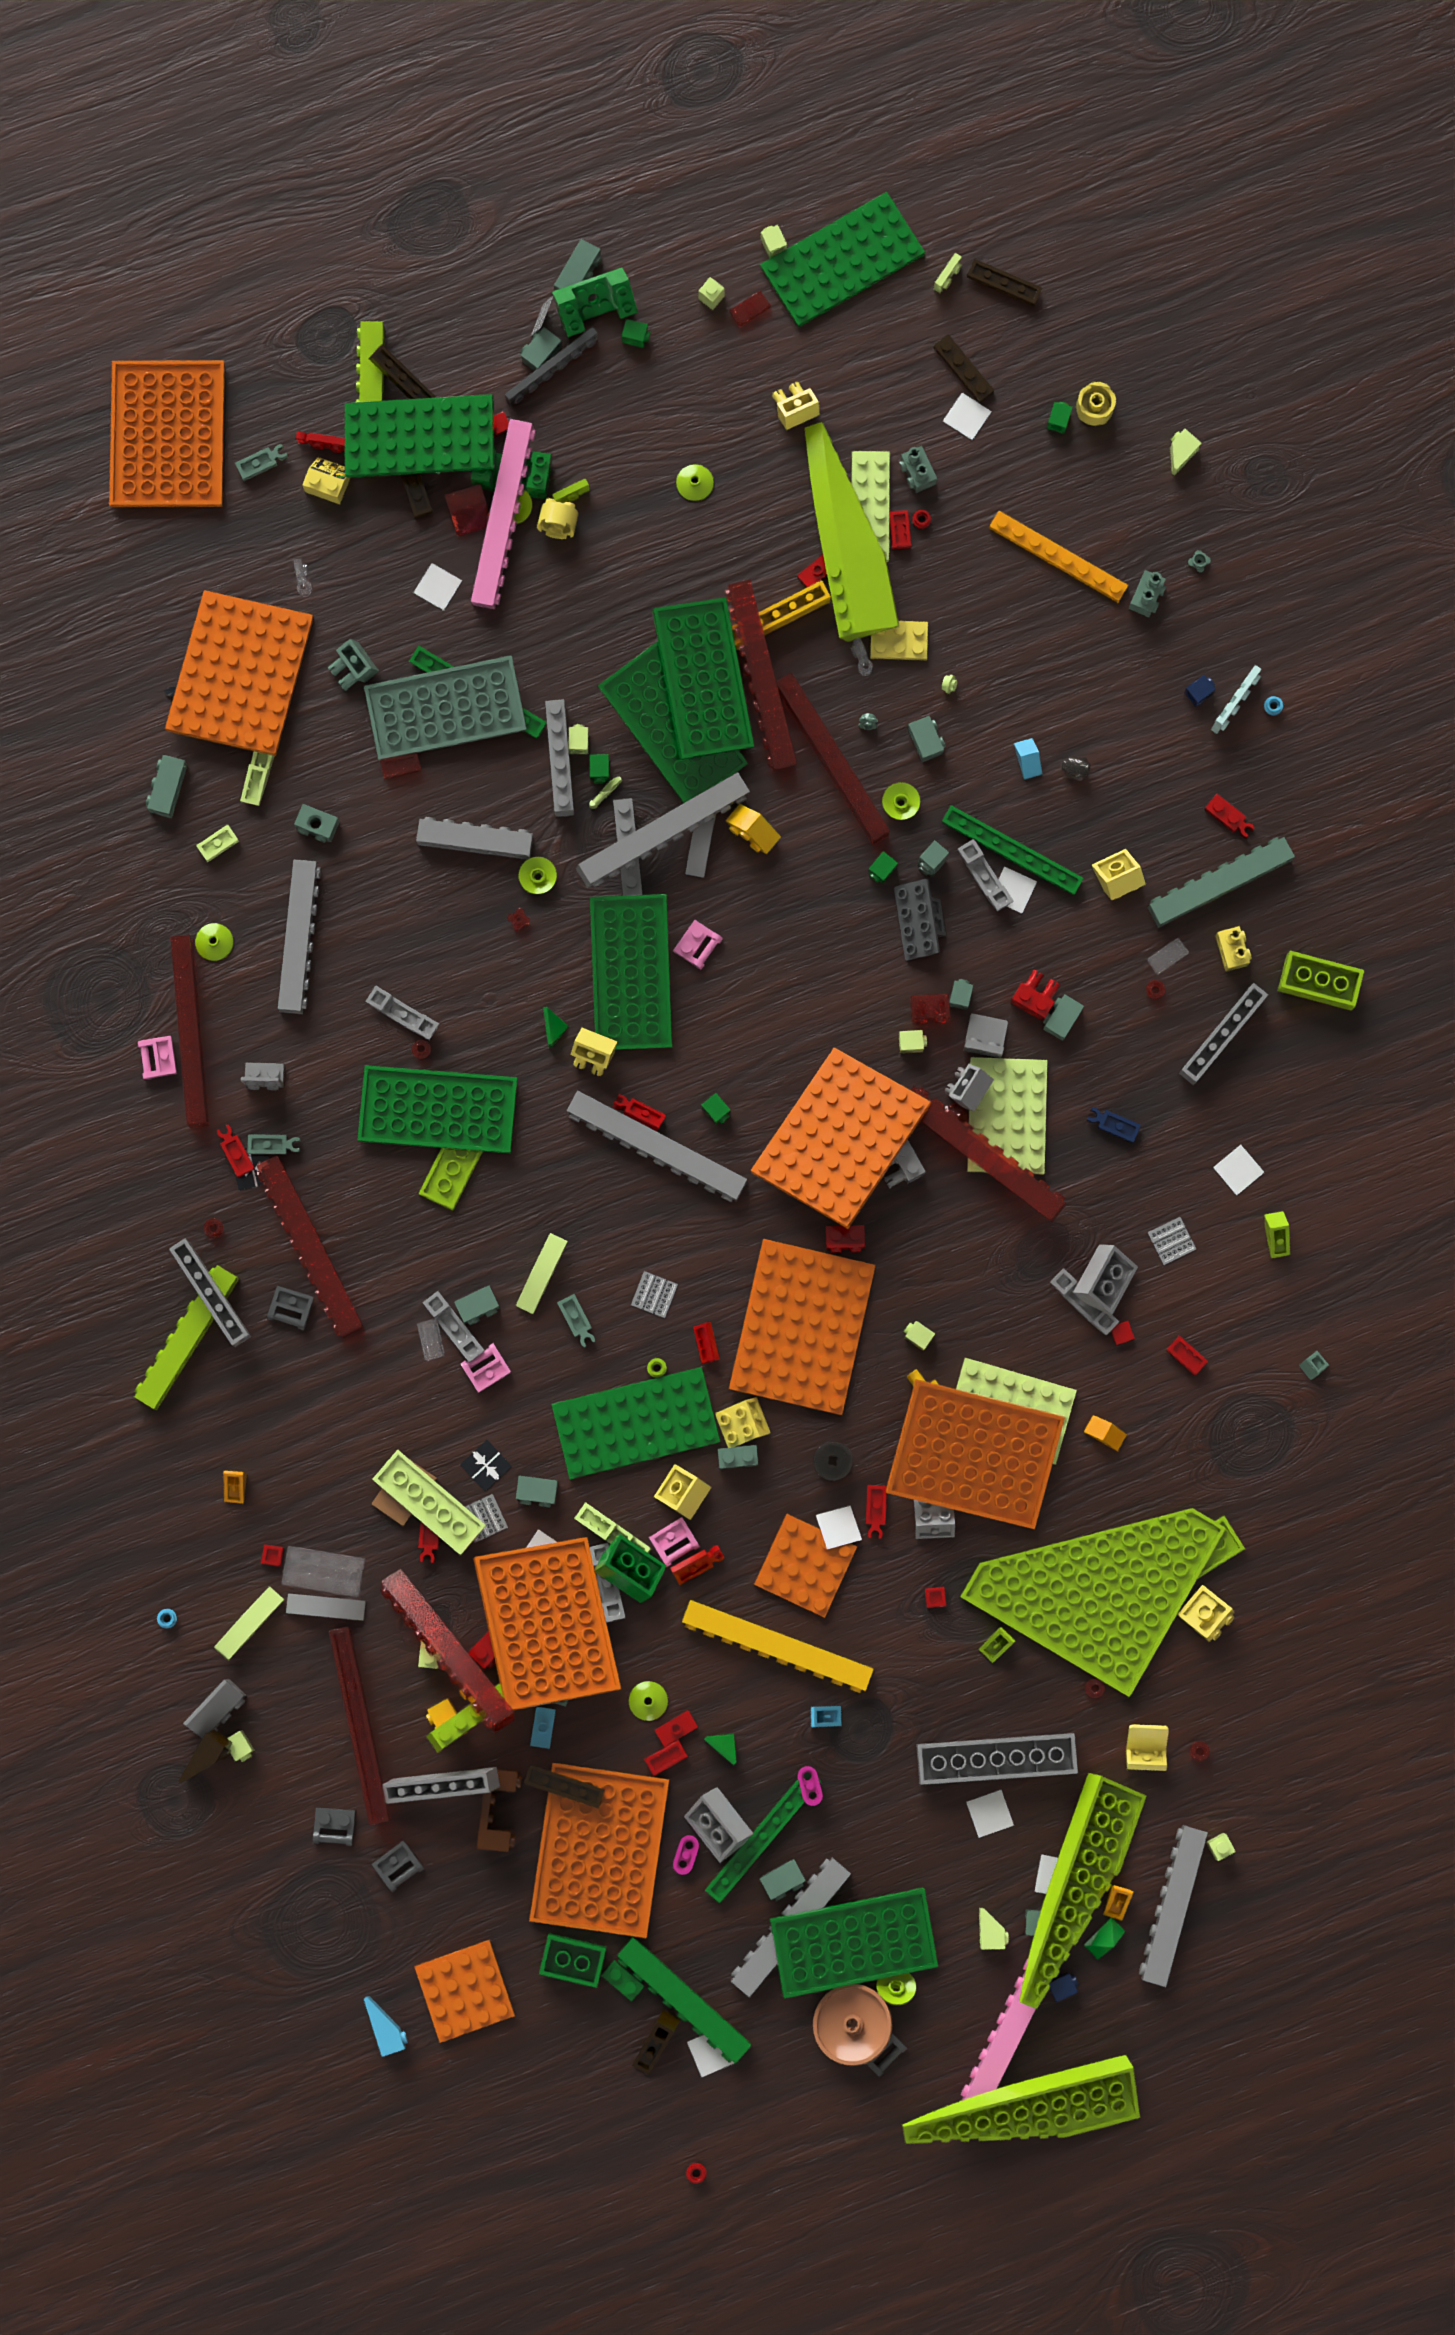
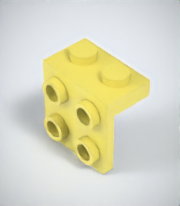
M1129 1726L1126 1746L1127 1769L1167 1770L1166 1746L1169 1733L1167 1726Z

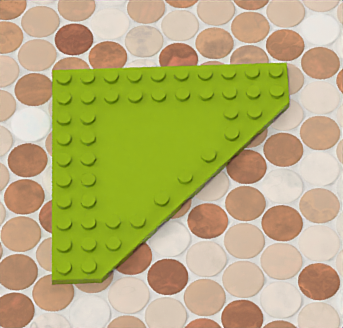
M1191 1508L979 1563L960 1597L1130 1697L1226 1528ZM1211 1525H1214V1526H1215V1527H1213L1212 1529H1210V1530H1208V1531L1205 1530L1206 1528H1208V1527L1211 1526ZM1201 1531L1205 1532L1204 1534L1200 1535L1195 1539L1194 1536L1196 1534L1200 1533ZM1215 1535H1217L1216 1538H1214L1213 1543H1212V1545H1211V1539H1212ZM1188 1539H1193L1191 1542L1181 1547L1177 1551L1173 1552L1172 1554L1168 1553L1171 1550L1179 1548V1546ZM1200 1545H1205L1209 1548V1550H1207L1205 1547H1200L1198 1549L1197 1547ZM1165 1554L1168 1555L1167 1557H1165L1167 1564H1164L1163 1560L1161 1559V1556ZM1191 1559H1193L1194 1565L1192 1569L1188 1571V1568H1190L1192 1565ZM1178 1563H1180L1181 1567L1186 1569V1571L1181 1570ZM1166 1566H1170L1181 1585L1188 1580L1190 1581L1180 1589L1178 1581L1173 1578Z

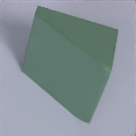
M1316 1351L1299 1366L1308 1378L1312 1380L1324 1371L1329 1364Z

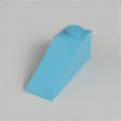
M370 1996L365 1997L364 2002L381 2056L404 2050L406 2048L405 2044L408 2043L405 2031L401 2032L400 2027Z

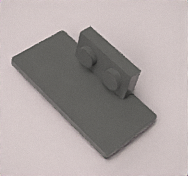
M922 879L894 887L905 960L910 961L939 953L938 937L946 936L941 900L931 897L929 880Z

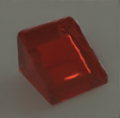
M957 1102L942 1108L952 1128L969 1121L965 1108Z

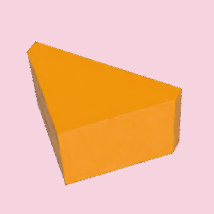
M1094 1415L1084 1430V1433L1116 1451L1119 1450L1127 1435L1114 1424Z
M223 1472L224 1502L244 1504L247 1473Z
M1111 1885L1103 1915L1123 1920L1133 1891Z

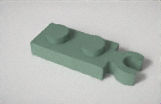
M277 445L273 451H270L269 447L236 462V467L243 481L277 466L276 460H285L288 457L287 453L278 454L280 450L284 449L283 445Z
M248 1134L247 1154L287 1155V1149L298 1153L300 1148H293V1143L301 1142V1140L297 1137L287 1140V1135Z
M575 1294L557 1302L574 1336H581V1345L584 1348L586 1347L584 1343L586 1338H591L594 1343V1336L587 1332L592 1327Z

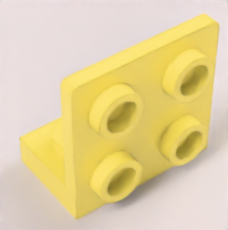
M757 1397L742 1401L715 1414L728 1448L739 1446L771 1433Z

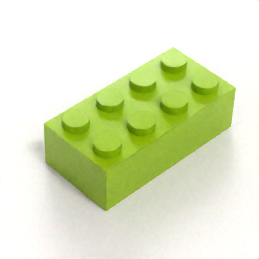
M1289 951L1286 955L1278 991L1352 1010L1356 1006L1364 970Z

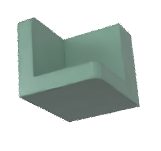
M1025 1911L1026 1935L1034 1936L1041 1911Z

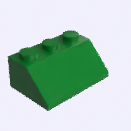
M618 1534L601 1556L594 1572L639 1603H642L652 1597L666 1565L621 1534Z

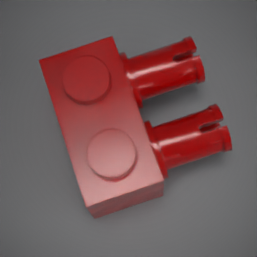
M1033 970L1026 984H1020L1010 1003L1044 1021L1055 1002L1052 998L1060 984L1056 982L1054 987H1052L1054 980L1050 979L1043 993L1037 992L1036 988L1044 975L1039 973L1035 977L1038 971Z

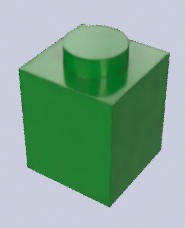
M626 319L622 333V343L644 348L645 342H649L651 331H648V324Z
M1054 402L1047 429L1065 434L1072 407L1065 402Z
M609 754L590 755V781H594L595 784H604L605 781H609Z
M883 851L868 870L869 877L876 883L880 882L883 884L897 868L898 863Z
M717 1093L713 1094L701 1105V1108L716 1125L719 1122L723 1124L730 1118V1108Z

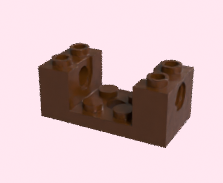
M497 1768L500 1787L495 1790L516 1792L518 1788L522 1787L523 1776L519 1775L520 1771ZM494 1790L483 1793L477 1849L509 1852L511 1848L515 1847L516 1835H512L513 1830L489 1828L490 1825L494 1824L495 1813L491 1812L492 1805H496L497 1793H494Z

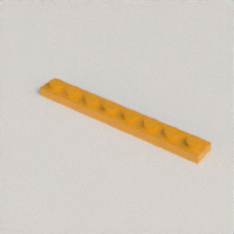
M998 511L989 526V529L1117 603L1128 587L1127 584L1001 511Z

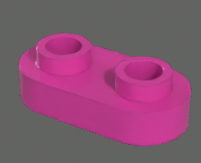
M805 1766L798 1772V1781L804 1801L808 1805L815 1806L821 1802L823 1794L816 1770L810 1766ZM806 1772H809L811 1774V1778L809 1780L804 1779V1774ZM810 1792L816 1793L815 1799L809 1798Z
M684 1836L679 1843L673 1862L674 1870L678 1874L685 1875L692 1870L699 1849V1842L694 1836ZM686 1842H692L693 1847L687 1849L685 1846ZM680 1861H686L687 1866L681 1868L679 1866Z

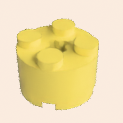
M1093 382L1080 391L1076 404L1079 419L1089 425L1105 424L1112 416L1116 404L1115 394L1107 384L1102 382Z
M546 499L541 507L537 529L540 532L541 530L546 531L545 535L552 538L566 539L567 535H570V538L573 537L578 518L575 504Z

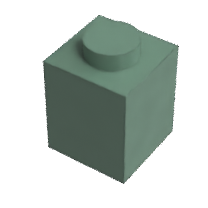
M963 979L954 981L948 1006L967 1010L973 985Z

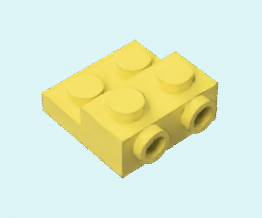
M1202 1585L1177 1615L1210 1642L1212 1639L1216 1640L1221 1635L1222 1631L1220 1629L1224 1624L1229 1625L1233 1621V1614L1235 1612Z

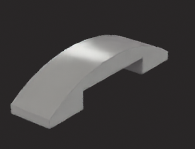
M716 814L713 820L708 823L705 821L699 823L700 827L693 831L686 875L702 878L705 876Z
M974 839L958 848L971 875L997 912L1014 902L1005 886H1002L985 860L983 852Z
M378 986L374 987L366 1000L369 1005L428 1040L431 1039L440 1025L426 1015H422L394 998Z
M1064 1268L1050 1281L1056 1290L1105 1336L1119 1323L1113 1315H1109L1084 1303L1073 1292L1078 1284L1077 1280Z
M438 1291L423 1302L469 1363L484 1352L481 1345Z
M608 1543L589 1547L594 1570L601 1556L609 1547ZM595 1573L606 1623L625 1619L619 1588Z
M288 1594L286 1613L364 1621L366 1601Z

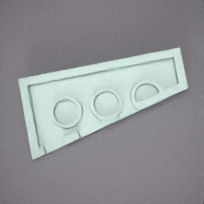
M1256 665L1253 667L1241 684V687L1230 700V703L1226 705L1221 715L1215 721L1211 729L1213 732L1218 734L1220 729L1225 730L1230 722L1227 720L1231 714L1234 716L1239 710L1240 706L1238 703L1240 700H1246L1251 692L1248 690L1252 684L1255 686L1261 678L1259 675L1261 668Z

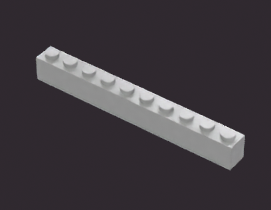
M736 773L581 862L576 867V870L587 888L592 885L595 888L604 882V878L608 876L613 878L620 873L619 870L623 867L628 869L635 865V860L639 858L643 860L649 857L654 849L657 848L659 851L668 845V841L672 839L677 841L684 836L683 833L687 830L690 832L700 827L699 823L703 821L706 823L710 822L718 812L723 814L731 809L732 804H741L747 800L746 796L750 791L739 773Z
M578 1090L567 1109L570 1119L578 1123L580 1120L587 1123V1128L593 1131L598 1129L604 1132L603 1136L610 1140H613V1138L619 1140V1144L627 1149L633 1147L637 1150L636 1153L642 1157L647 1158V1156L654 1158V1163L662 1167L664 1165L671 1167L670 1171L679 1176L681 1173L688 1176L687 1180L694 1184L699 1182L705 1185L704 1189L711 1193L719 1192L722 1194L721 1197L729 1202H732V1200L737 1202L747 1183L746 1178Z

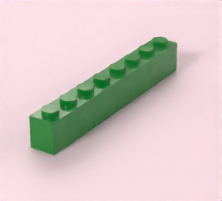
M634 1936L618 1953L617 1956L620 1958L618 1962L626 1969L629 1966L635 1971L633 1975L640 1982L643 1980L649 1984L647 1988L654 1995L659 1993L664 1998L662 2002L670 2009L674 2007L678 2011L677 2016L684 2022L688 2020L693 2024L692 2029L699 2036L704 2034L708 2038L706 2042L714 2049L718 2047L723 2052L721 2056L729 2063L733 2061L736 2064L750 2048L751 2043Z

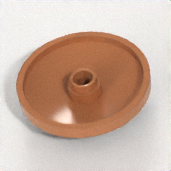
M853 1984L834 1988L821 1999L816 2008L813 2018L814 2036L820 2049L835 2062L849 2066L863 2065L876 2059L887 2047L892 2034L891 2012L882 1997L866 1986Z

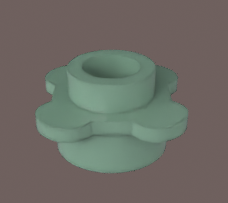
M1200 550L1195 551L1193 558L1188 560L1189 566L1195 567L1199 573L1203 572L1204 567L1211 562V559Z
M863 714L859 719V728L865 730L877 728L876 723L878 719L873 714Z

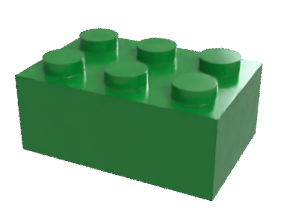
M549 1933L539 1974L597 1988L607 1947Z

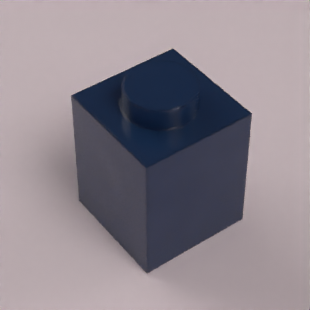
M1203 675L1189 685L1184 693L1192 704L1197 707L1214 694L1216 690L1215 684L1211 678Z
M1067 1972L1052 1979L1049 1989L1054 2000L1058 2002L1078 1993L1076 1987L1079 1984L1075 1976H1070Z

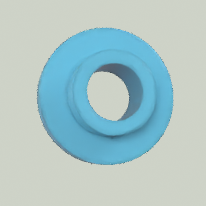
M1276 696L1269 697L1264 703V709L1270 715H1278L1283 709V702ZM1270 704H1275L1277 708L1272 709Z
M163 1609L157 1616V1622L163 1628H171L177 1622V1615L171 1609ZM166 1615L171 1617L169 1622L164 1621Z

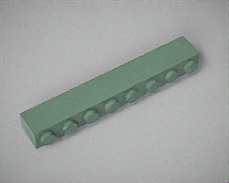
M1276 837L1268 842L1269 845L1263 848L1260 845L1252 849L1251 854L1247 856L1242 854L1234 859L1235 862L1231 864L1226 862L1217 867V871L1213 873L1208 871L1201 875V879L1197 881L1192 879L1184 884L1185 887L1179 890L1174 888L1167 892V896L1163 898L1158 896L1152 899L1148 910L1157 927L1159 928L1291 862L1295 856L1285 837L1281 839Z

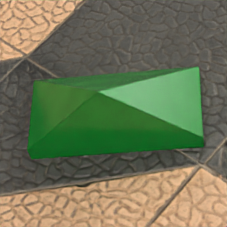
M543 1007L548 1047L551 1048L569 1026L548 1007Z
M734 1734L705 1737L704 1740L735 1765Z
M1110 1917L1084 1946L1099 1959L1116 1945L1125 1933V1930Z

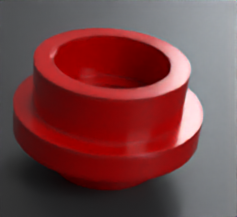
M925 510L915 512L912 518L914 526L919 529L927 528L931 523L930 514ZM920 517L925 519L923 523L918 521Z
M700 2163L691 2164L686 2173L688 2180L694 2184L703 2182L706 2178L705 2167ZM696 2169L700 2171V2175L697 2177L693 2175V2171Z

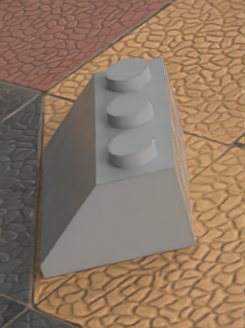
M1099 1245L1073 1293L1084 1303L1112 1315L1138 1266L1114 1245Z
M224 1679L183 1724L203 1739L206 1733L214 1729L218 1731L216 1727L221 1722L225 1724L232 1716L230 1712L234 1708L238 1710L244 1704L246 1694L230 1679Z
M718 1788L702 1795L684 1816L719 1863L745 1844L753 1834Z

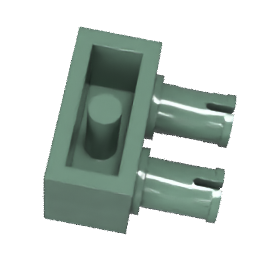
M922 446L912 447L908 452L901 454L900 468L902 472H906L908 485L911 489L914 488L915 493L936 485L937 477Z
M1145 570L1128 609L1147 617L1150 616L1151 612L1155 613L1159 602L1156 600L1159 595L1163 596L1167 587L1163 585L1165 578L1161 577V574L1158 572L1151 573Z
M349 639L336 650L340 658L328 666V669L331 670L330 672L334 676H337L338 673L348 666L351 672L338 681L340 685L342 684L341 687L345 691L357 681L366 683L379 672L359 642L353 639Z

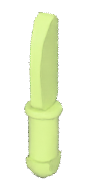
M616 777L607 783L602 791L590 801L589 807L596 809L622 782V778Z

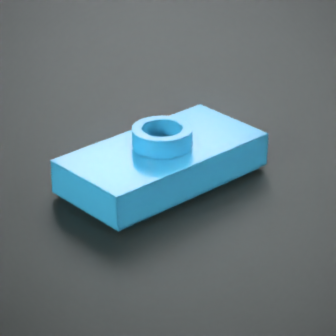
M536 1707L530 1746L550 1749L556 1709Z

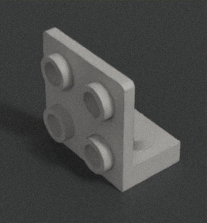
M971 1014L963 1051L1001 1058L1008 1021Z
M245 1063V1077H241V1082L248 1086L250 1090H259V1087H267V1090H278L279 1087L284 1088L285 1065L276 1063Z
M914 1500L916 1539L955 1537L954 1509Z

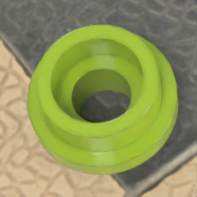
M655 1358L648 1363L647 1370L652 1377L659 1378L666 1373L667 1367L662 1359ZM655 1365H659L661 1369L660 1371L655 1372L653 1370V1367Z

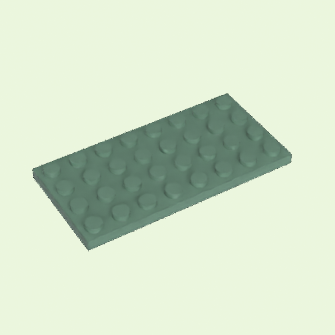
M512 655L364 686L379 761L527 730Z

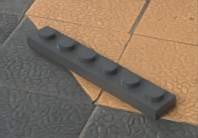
M593 327L505 393L506 402L510 406L514 403H519L524 398V395L535 391L541 382L548 381L554 372L564 369L568 364L567 362L571 359H577L584 349L594 346L598 340L595 329Z

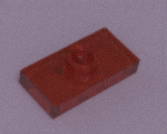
M758 291L729 310V313L739 327L769 309L771 305L762 292Z
M417 752L380 759L384 779L421 771Z

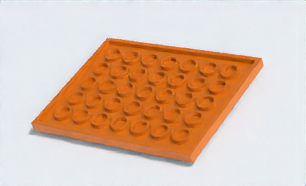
M224 360L112 361L110 507H223Z
M204 590L165 730L276 756L314 616Z
M833 1048L752 1167L751 1173L848 1229L931 1106V1102L840 1050Z
M763 1239L729 1389L842 1415L876 1265Z
M916 1379L885 1492L1035 1529L1065 1417Z
M587 1537L474 1557L506 1712L621 1689Z
M552 1763V1772L605 1790L599 1808L548 1792L529 1921L647 1938L669 1779Z

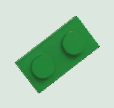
M615 1960L602 1974V1977L630 2001H633L645 1986Z

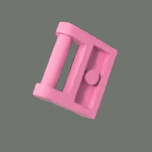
M694 920L673 952L702 970L704 962L717 943L720 944L723 938ZM706 937L711 938L698 959L694 958V954Z
M171 1036L138 1041L144 1073H142L143 1080L177 1074ZM149 1046H153L156 1071H151Z
M493 1343L470 1363L468 1361L460 1363L478 1393L511 1373ZM491 1355L495 1356V1360L474 1373L471 1371L470 1368Z
M682 1517L649 1537L666 1567L672 1565L673 1561L691 1550L700 1548ZM686 1537L689 1539L690 1542L668 1556L665 1554L664 1551Z

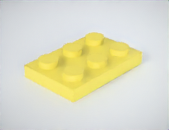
M898 621L899 627L871 635L870 659L927 660L928 622Z

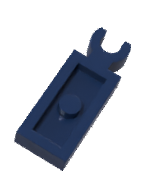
M1091 1108V1111L1096 1114V1118L1088 1117V1122L1100 1123L1098 1129L1134 1143L1141 1126L1140 1124L1108 1110L1101 1114L1097 1108Z

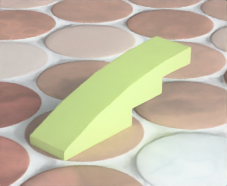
M253 752L241 802L260 805L272 767L273 755Z
M551 1233L549 1234L516 1304L517 1307L532 1314L535 1312L568 1241Z
M586 1502L574 1518L610 1544L618 1534H621L647 1553L651 1551L650 1547Z
M269 1587L230 1628L214 1648L229 1661L255 1634L256 1630L269 1618L284 1599Z

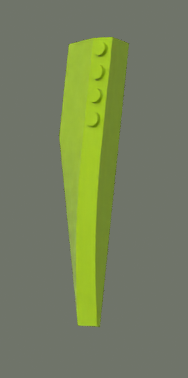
M821 422L805 427L815 512L839 638L849 642L899 627L886 556L879 545V540L870 526V521L863 511L861 502L847 477V473L839 460L840 458L832 445L833 443L824 424Z
M1088 1773L1045 1896L1027 1962L1019 2003L1037 2009L1048 1992L1050 1982L1053 1978L1057 1977L1060 1972L1058 1969L1062 1962L1066 1961L1069 1957L1071 1947L1078 1942L1092 1919L1091 1914L1094 1909L1098 1908L1101 1904L1100 1899L1105 1891L1108 1892L1114 1876H1118L1121 1871L1146 1795L1103 1776Z
M1123 2055L992 2090L903 2124L906 2144L931 2143L933 2140L950 2142V2140L960 2139L961 2142L969 2141V2139H978L979 2141L1011 2140L1012 2137L1029 2139V2137L1039 2136L1040 2138H1048V2136L1064 2138L1140 2118L1133 2066L1127 2056Z

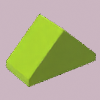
M999 1627L978 1650L993 1663L1015 1640Z

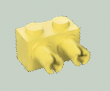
M795 382L796 387L794 384L789 386V390L793 394L790 398H786L783 390H778L779 394L777 391L772 394L773 399L777 403L778 417L786 430L820 415L819 401L810 388L803 391L799 382Z
M1240 926L1217 932L1215 938L1225 972L1248 966L1252 957L1250 950L1245 947L1246 936L1244 931H1241Z
M581 1028L571 1055L576 1057L574 1066L577 1067L578 1063H580L579 1069H583L586 1066V1061L593 1064L591 1072L595 1075L597 1070V1076H601L604 1068H607L614 1055L617 1041Z

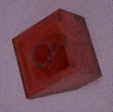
M481 484L445 495L457 536L487 527L490 514Z

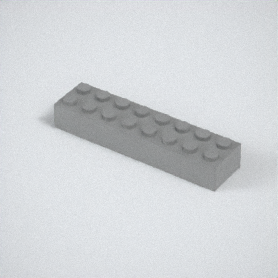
M1074 1733L916 1744L920 1785L1078 1773Z

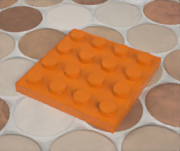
M786 1514L754 1585L825 1618L857 1546L849 1543L827 1549L821 1529Z
M490 1939L415 1966L440 2043L515 2016Z

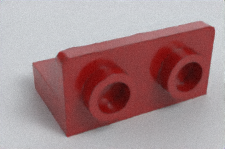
M864 1225L850 1226L848 1229L844 1226H826V1250H830L831 1253H842V1250L850 1249V1253H859L861 1249H865Z
M489 1631L468 1652L483 1669L487 1667L491 1669L496 1664Z

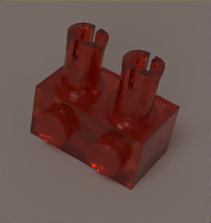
M949 994L911 996V1022L916 1021V1024H926L927 1021L935 1020V1023H945L946 1020L950 1019Z

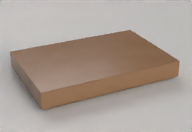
M414 1463L430 1478L436 1481L437 1478L435 1476H433L432 1474L424 1470L422 1467ZM383 1488L372 1502L373 1506L402 1526L406 1524L412 1515L409 1510Z

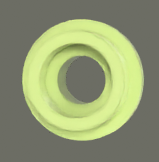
M946 675L942 682V690L950 694L952 691H955L957 686V680H955L954 675Z

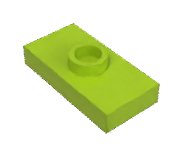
M583 479L554 493L552 497L557 502H572L579 495L589 491V484L586 479Z

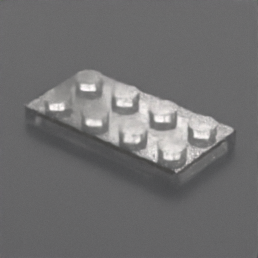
M288 1546L281 1584L359 1597L365 1558Z

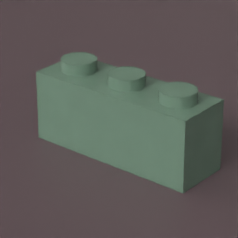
M580 239L555 282L554 291L592 278L594 267H598L602 260L600 248Z
M163 755L162 760H158L156 767L158 773L151 783L153 790L146 800V806H148L147 809L150 813L172 818L187 769L185 760Z

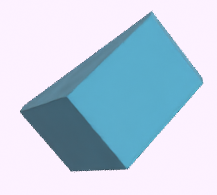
M1033 739L1014 743L1024 780L1042 775L1040 755Z
M841 1706L810 1707L811 1727L841 1726Z

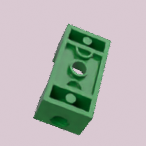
M623 268L552 292L561 325L568 337L585 331L584 320L612 310L617 311L620 319L638 313L631 285ZM591 294L597 295L594 301H588V297Z
M495 445L494 469L472 471L471 482L474 489L495 492L502 454L497 453ZM532 451V457L527 459L526 466H528L527 477H523L522 484H524V490L530 497L547 499L552 457L548 453Z

